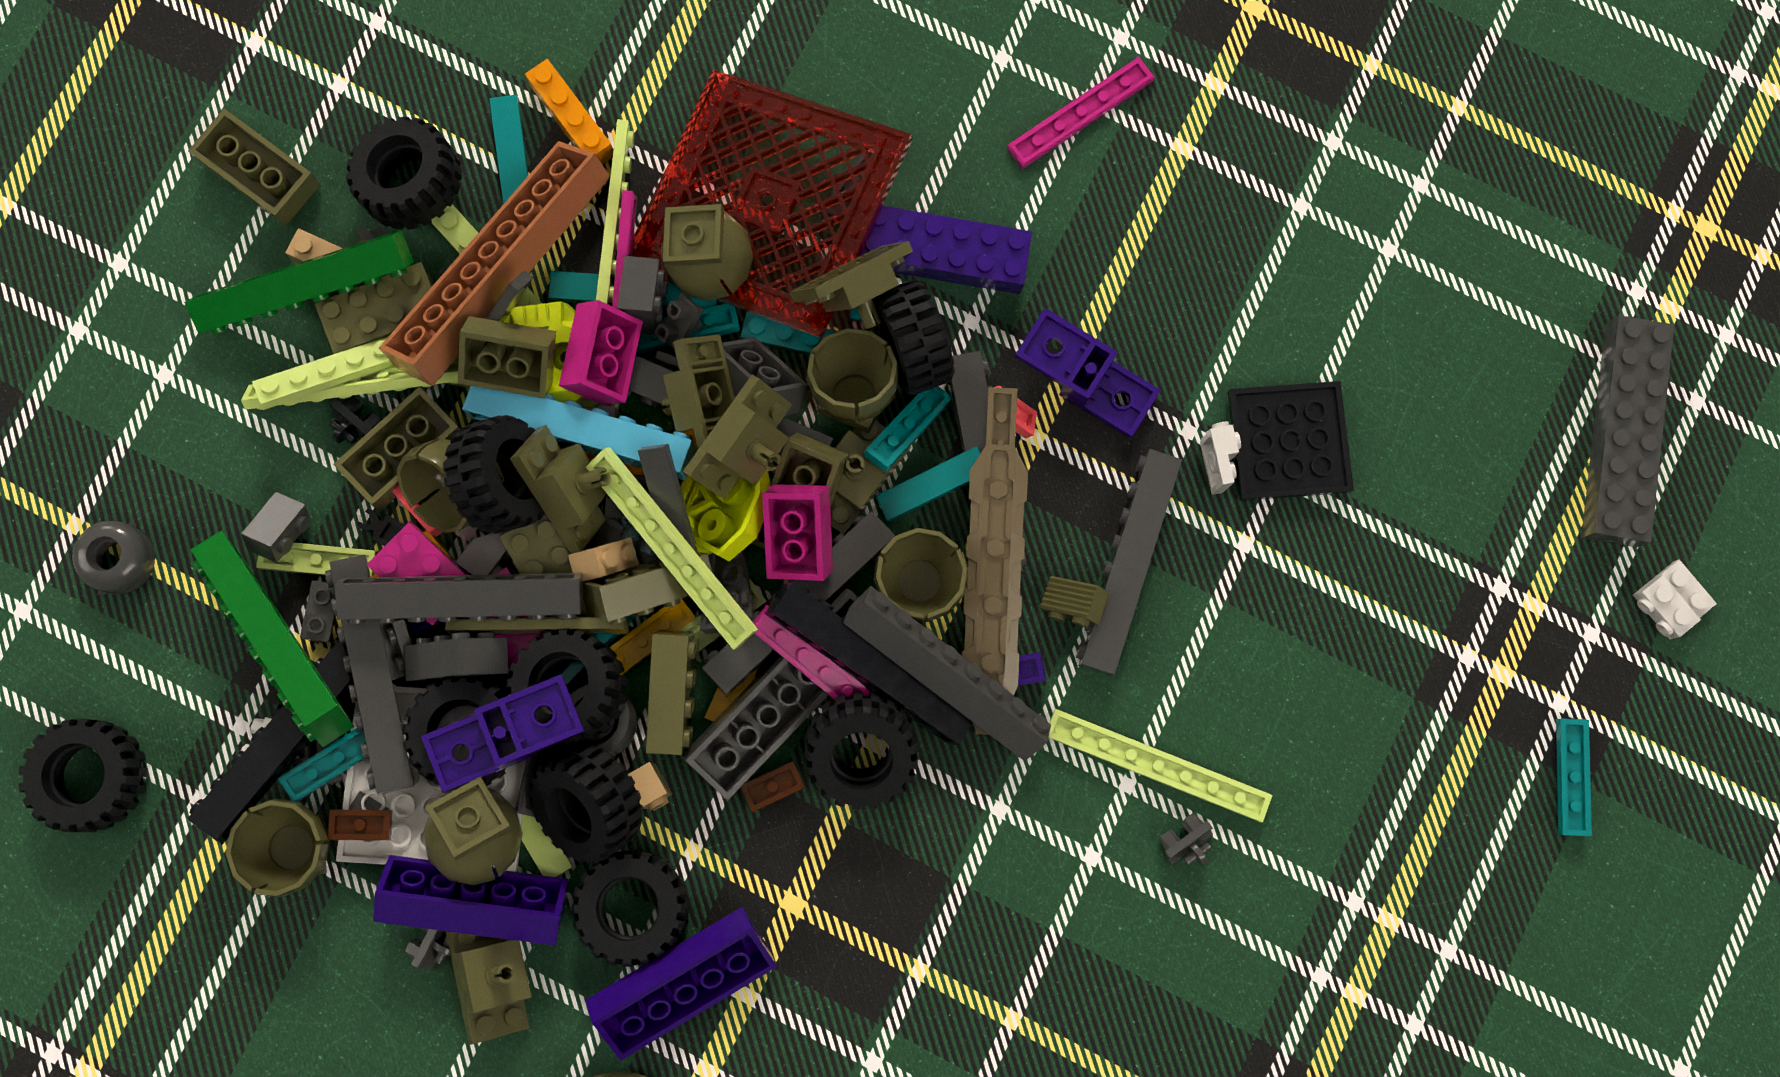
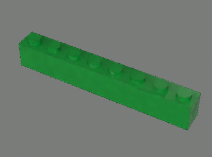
M399 230L196 295L185 301L184 304L198 334L209 331L211 335L227 330L226 325L235 323L236 327L252 322L251 317L257 315L264 319L277 314V309L285 306L287 311L304 305L302 301L310 298L314 303L330 297L329 292L337 290L339 294L352 291L355 289L354 285L361 282L365 286L375 284L381 281L380 276L390 274L391 278L407 273L406 268L413 264L414 261L402 231Z

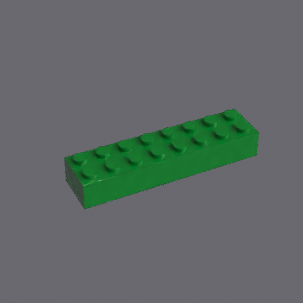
M221 530L190 549L197 559L192 562L193 566L201 577H204L206 580V586L221 603L219 606L228 619L232 620L235 625V631L243 642H246L249 647L248 651L254 660L261 665L264 676L278 691L277 696L284 706L290 710L293 715L291 716L298 728L305 733L307 738L311 742L316 739L322 747H325L354 728V725L269 596Z

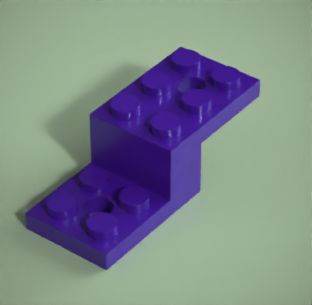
M1044 308L1014 356L1016 359L1061 385L1062 389L1059 394L1061 397L1130 439L1161 391L1114 362L1117 351ZM1052 340L1059 342L1062 347L1061 352L1057 354L1048 352L1046 343ZM1118 393L1126 394L1129 398V405L1125 407L1118 406L1114 396Z
M561 674L474 709L475 715L425 734L421 738L442 793H447L480 776L481 778L530 759V754L585 731ZM543 706L551 708L553 712L552 719L545 724L537 722L535 717L536 711ZM458 745H467L470 749L468 759L462 762L456 761L453 756L454 749Z

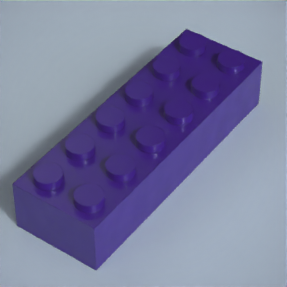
M867 203L858 257L882 245L909 241L913 252L903 256L904 262L892 267L894 273L1020 294L1025 283L1032 231Z
M389 855L375 891L373 922L556 946L565 910L568 879L505 871L498 878L496 870L492 869L495 880L472 886L448 880L428 860Z
M741 907L585 1001L592 1024L621 1061L775 969L777 965L768 945L744 908Z

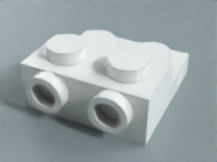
M1228 421L1213 424L1212 429L1206 431L1204 437L1199 441L1212 495L1223 493L1234 483L1236 478L1235 465L1230 461L1239 453L1241 440L1239 433L1234 432L1233 425H1229Z
M1680 560L1673 561L1633 594L1634 598L1638 601V607L1645 614L1650 615L1656 622L1658 631L1669 639L1681 637L1701 620V616L1717 604Z

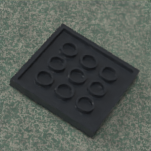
M1341 381L1228 390L1231 425H1233L1234 432L1239 433L1241 448L1235 456L1240 501L1341 494L1354 491Z

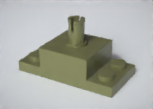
M904 241L882 245L790 291L789 294L793 303L804 301L808 305L818 301V303L823 304L826 312L857 307L865 329L876 326V323L880 324L882 320L872 299L899 285L892 267L904 262L903 256L913 252L910 242Z
M720 334L673 341L680 370L663 375L668 397L663 399L662 406L670 405L669 408H665L663 411L666 415L673 417L676 432L694 430L698 449L735 399Z
M752 374L683 472L724 500L741 476L753 485H756L766 470L773 471L777 468L772 464L773 461L780 464L781 457L778 453L789 437L776 427L792 404Z
M876 420L869 433L854 428L852 432L849 430L836 447V449L849 454L830 507L831 528L839 534L843 533L845 535L848 532L852 522L861 515L911 449L910 446L886 473L863 456L865 450L886 428Z
M547 425L538 427L510 460L571 554L585 548L606 520L598 505L607 494L602 486L609 485L610 474L600 475L607 471L604 467L588 471L586 467L591 461L581 445L575 444L561 449Z
M446 931L469 1045L530 1028L524 999L531 998L520 941Z

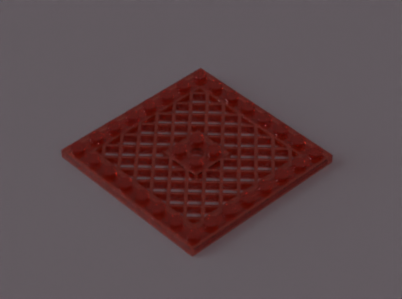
M713 69L634 234L632 257L659 259L661 270H665L660 253V247L664 239L665 208L698 206L708 202H712V205L717 204V198L730 194L732 202L723 205L724 211L729 213L747 230L754 256L753 260H756L758 269L749 272L748 278L733 294L724 281L720 279V282L730 296L716 300L822 338L834 311L826 312L823 304L818 303V301L808 305L804 301L793 303L790 294L777 289L787 285L790 292L794 290L791 283L804 277L807 282L812 281L811 274L818 272L816 276L818 278L860 256L913 140L912 135ZM744 111L754 115L746 118ZM739 113L742 121L728 126L726 119ZM768 119L778 122V124L770 126ZM764 121L766 129L752 134L750 127ZM722 122L724 129L717 131ZM793 128L802 130L803 132H800L795 135ZM746 129L748 137L735 142L732 135ZM788 129L791 137L777 143L774 135ZM817 136L826 138L828 140L820 143ZM728 137L730 145L717 150L715 142ZM770 137L773 145L759 151L756 143ZM813 137L816 145L802 151L799 143ZM842 144L853 148L844 151ZM752 145L755 153L741 159L739 151ZM795 145L798 153L784 159L781 151ZM838 145L841 153L826 159L823 151ZM711 146L713 152L706 155L709 147ZM867 152L872 154L871 159H869ZM734 153L737 161L723 166L721 159ZM777 153L780 161L766 167L763 159ZM820 153L822 162L808 167L805 159ZM863 154L866 162L851 168L848 160ZM717 161L719 169L706 174L703 167ZM759 161L762 169L751 166L747 174L745 167ZM802 162L804 170L790 175L787 167ZM845 162L848 170L833 176L830 168ZM741 169L744 177L730 183L727 175ZM699 170L701 177L695 179L696 174ZM784 170L786 177L775 173ZM827 170L830 178L815 184L812 176ZM864 173L858 184L855 176ZM723 177L726 185L712 191L709 183ZM808 178L811 186L803 189L804 186L799 181ZM852 178L855 186L840 193L837 184ZM705 185L708 193L694 199L692 190ZM833 186L836 195L822 201L819 192ZM741 188V190H740V192H739V194H738V196H737V198H736V196H735V194H734V191ZM815 194L818 203L804 208L801 200ZM686 195H688L690 201L683 204ZM764 196H773V201L770 205H760V201ZM853 197L847 209L844 201ZM797 203L800 211L792 214ZM840 203L843 211L829 217L826 208ZM822 211L825 219L811 225L808 216ZM804 219L806 228L792 233L790 224ZM841 222L837 233H835L833 225ZM747 225H750V226H753V227H756V228H759V229H757V230H755V231H752V232H749V229H748ZM829 227L832 236L818 242L814 233ZM786 228L788 236L774 241L771 233L782 236ZM767 235L770 244L756 249L753 241ZM811 236L813 245L799 250L796 241ZM792 244L795 252L781 258L778 249ZM830 247L824 259L821 250ZM774 252L777 260L763 266L760 257ZM817 252L820 261L806 267L803 258ZM799 260L802 269L788 275L785 266ZM781 269L783 278L770 283L766 274ZM666 275L665 281L673 284ZM762 276L765 285L752 280Z

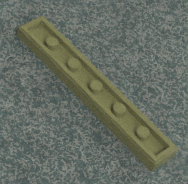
M578 617L572 619L544 618L539 620L516 618L513 620L486 618L482 621L456 619L446 622L445 630L451 635L453 633H470V635H476L477 633L543 635L544 632L549 630L559 633L560 629L569 628L574 632L580 630L587 634H628L629 631L627 621L610 625L609 622L600 620L598 617Z

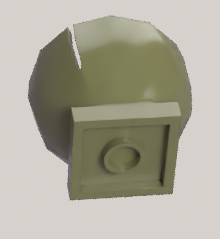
M722 204L665 208L664 239L660 247V253L667 278L681 292L688 294L691 298L712 301L730 296L720 282V279L724 281L733 294L748 278L754 259L747 230L730 214L724 211Z
M847 328L825 336L812 350L806 381L818 406V414L869 433L877 416L894 398L899 367L888 342L871 331Z
M436 439L412 448L401 459L396 470L399 487L410 508L433 491L438 490L435 495L413 511L429 526L445 533L461 531L471 524L467 522V517H462L456 509L458 507L456 503L451 502L449 487H446L444 482L446 471H443V463L447 460L445 452L448 445L451 444V440ZM496 462L498 476L501 480L503 478V473L501 471L500 466Z
M916 528L894 536L881 550L880 556L877 557L874 582L878 592L885 594L892 603L900 609L907 611L913 619L919 622H924V620L929 622L949 614L965 595L968 568L961 549L957 550L959 546L943 533L933 530Z
M481 776L425 806L429 816L424 827L423 842L428 861L448 880L472 886L495 880L492 865H494L499 878L515 862L523 835L517 811L498 791L488 789Z
M273 799L246 810L230 829L226 849V857L233 877L250 892L280 898L309 886L318 874L327 873L326 861L330 840H328V834L324 826L323 814L315 815L300 802Z

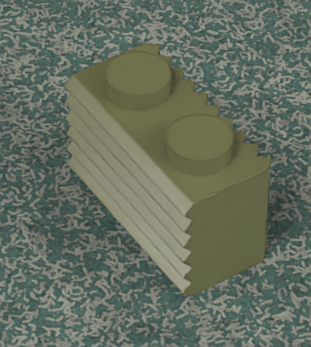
M1055 576L1049 577L1048 587L1045 588L1046 592L1040 604V608L1049 613V618L1059 622H1065L1066 618L1072 619L1071 622L1073 624L1088 628L1089 623L1100 624L1109 596L1108 591L1098 585Z

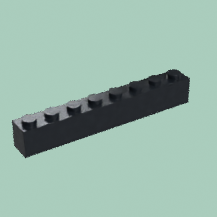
M798 582L782 585L764 613L765 615L830 659L882 698L888 697L893 700L896 708L902 707L910 718L948 745H960L973 723L970 719L843 623L846 616H838L832 611L834 608L828 602L822 599L817 601L810 596V590Z
M337 637L330 646L331 651L324 659L319 658L313 665L339 704H341L350 694L349 685H353L354 680L352 673L346 674L343 656H348L346 644L340 645L339 637ZM280 704L271 715L272 720L265 728L261 727L254 733L249 747L245 751H240L231 761L232 767L226 774L219 775L213 781L208 795L204 799H199L195 802L189 811L191 815L187 820L221 845L229 838L230 829L241 815L249 808L256 806L277 781V778L282 775L310 741L305 733L298 728L291 717L293 716L284 704Z

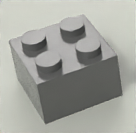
M625 256L617 309L643 321L642 334L655 335L654 331L658 324L664 323L662 299L666 300L668 294V283H665L666 272L661 270L659 259Z

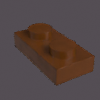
M794 761L741 786V790L752 813L805 788Z
M330 810L328 840L391 841L393 810Z

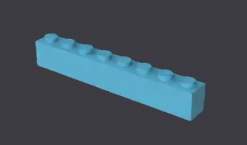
M471 386L462 408L470 418L478 421L499 415H509L528 423V428L532 427L535 430L538 427L547 425L558 444L567 447L580 444L585 452L598 455L604 448L610 447L623 463L642 468L638 450L641 447L669 444L677 477L684 481L687 478V474L683 470L695 455L697 449L693 441L690 440L691 437L684 433L675 431L674 434L663 432L661 427L654 424H647L646 427L638 425L635 420L626 416H620L619 419L610 417L609 413L598 408H593L592 411L586 410L580 404L570 400H566L565 403L558 402L549 394L544 399Z

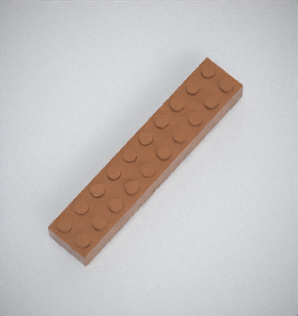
M560 141L555 144L379 347L381 352L398 370L431 386L443 376L448 367L459 357L460 330L467 318L473 316L486 319L509 283L522 272L527 271L530 273L539 260L550 250L551 246L568 229V226L585 209L590 200L610 178V175L596 154Z

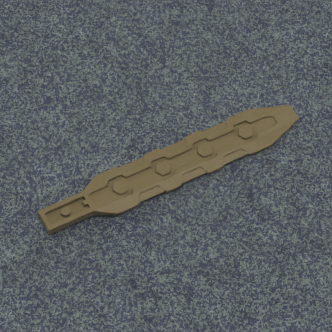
M988 387L986 446L970 469L969 499H971L970 534L967 536L966 547L968 577L967 593L964 595L963 614L966 615L962 656L970 663L976 664L983 673L992 680L998 681L1005 690L1014 696L1018 687L1019 675L1017 645L1019 617H1021L1022 612L1020 581L1021 560L1024 559L1025 548L1023 518L1024 502L1027 501L1028 471L1015 448L1018 389ZM973 722L976 734L989 735Z

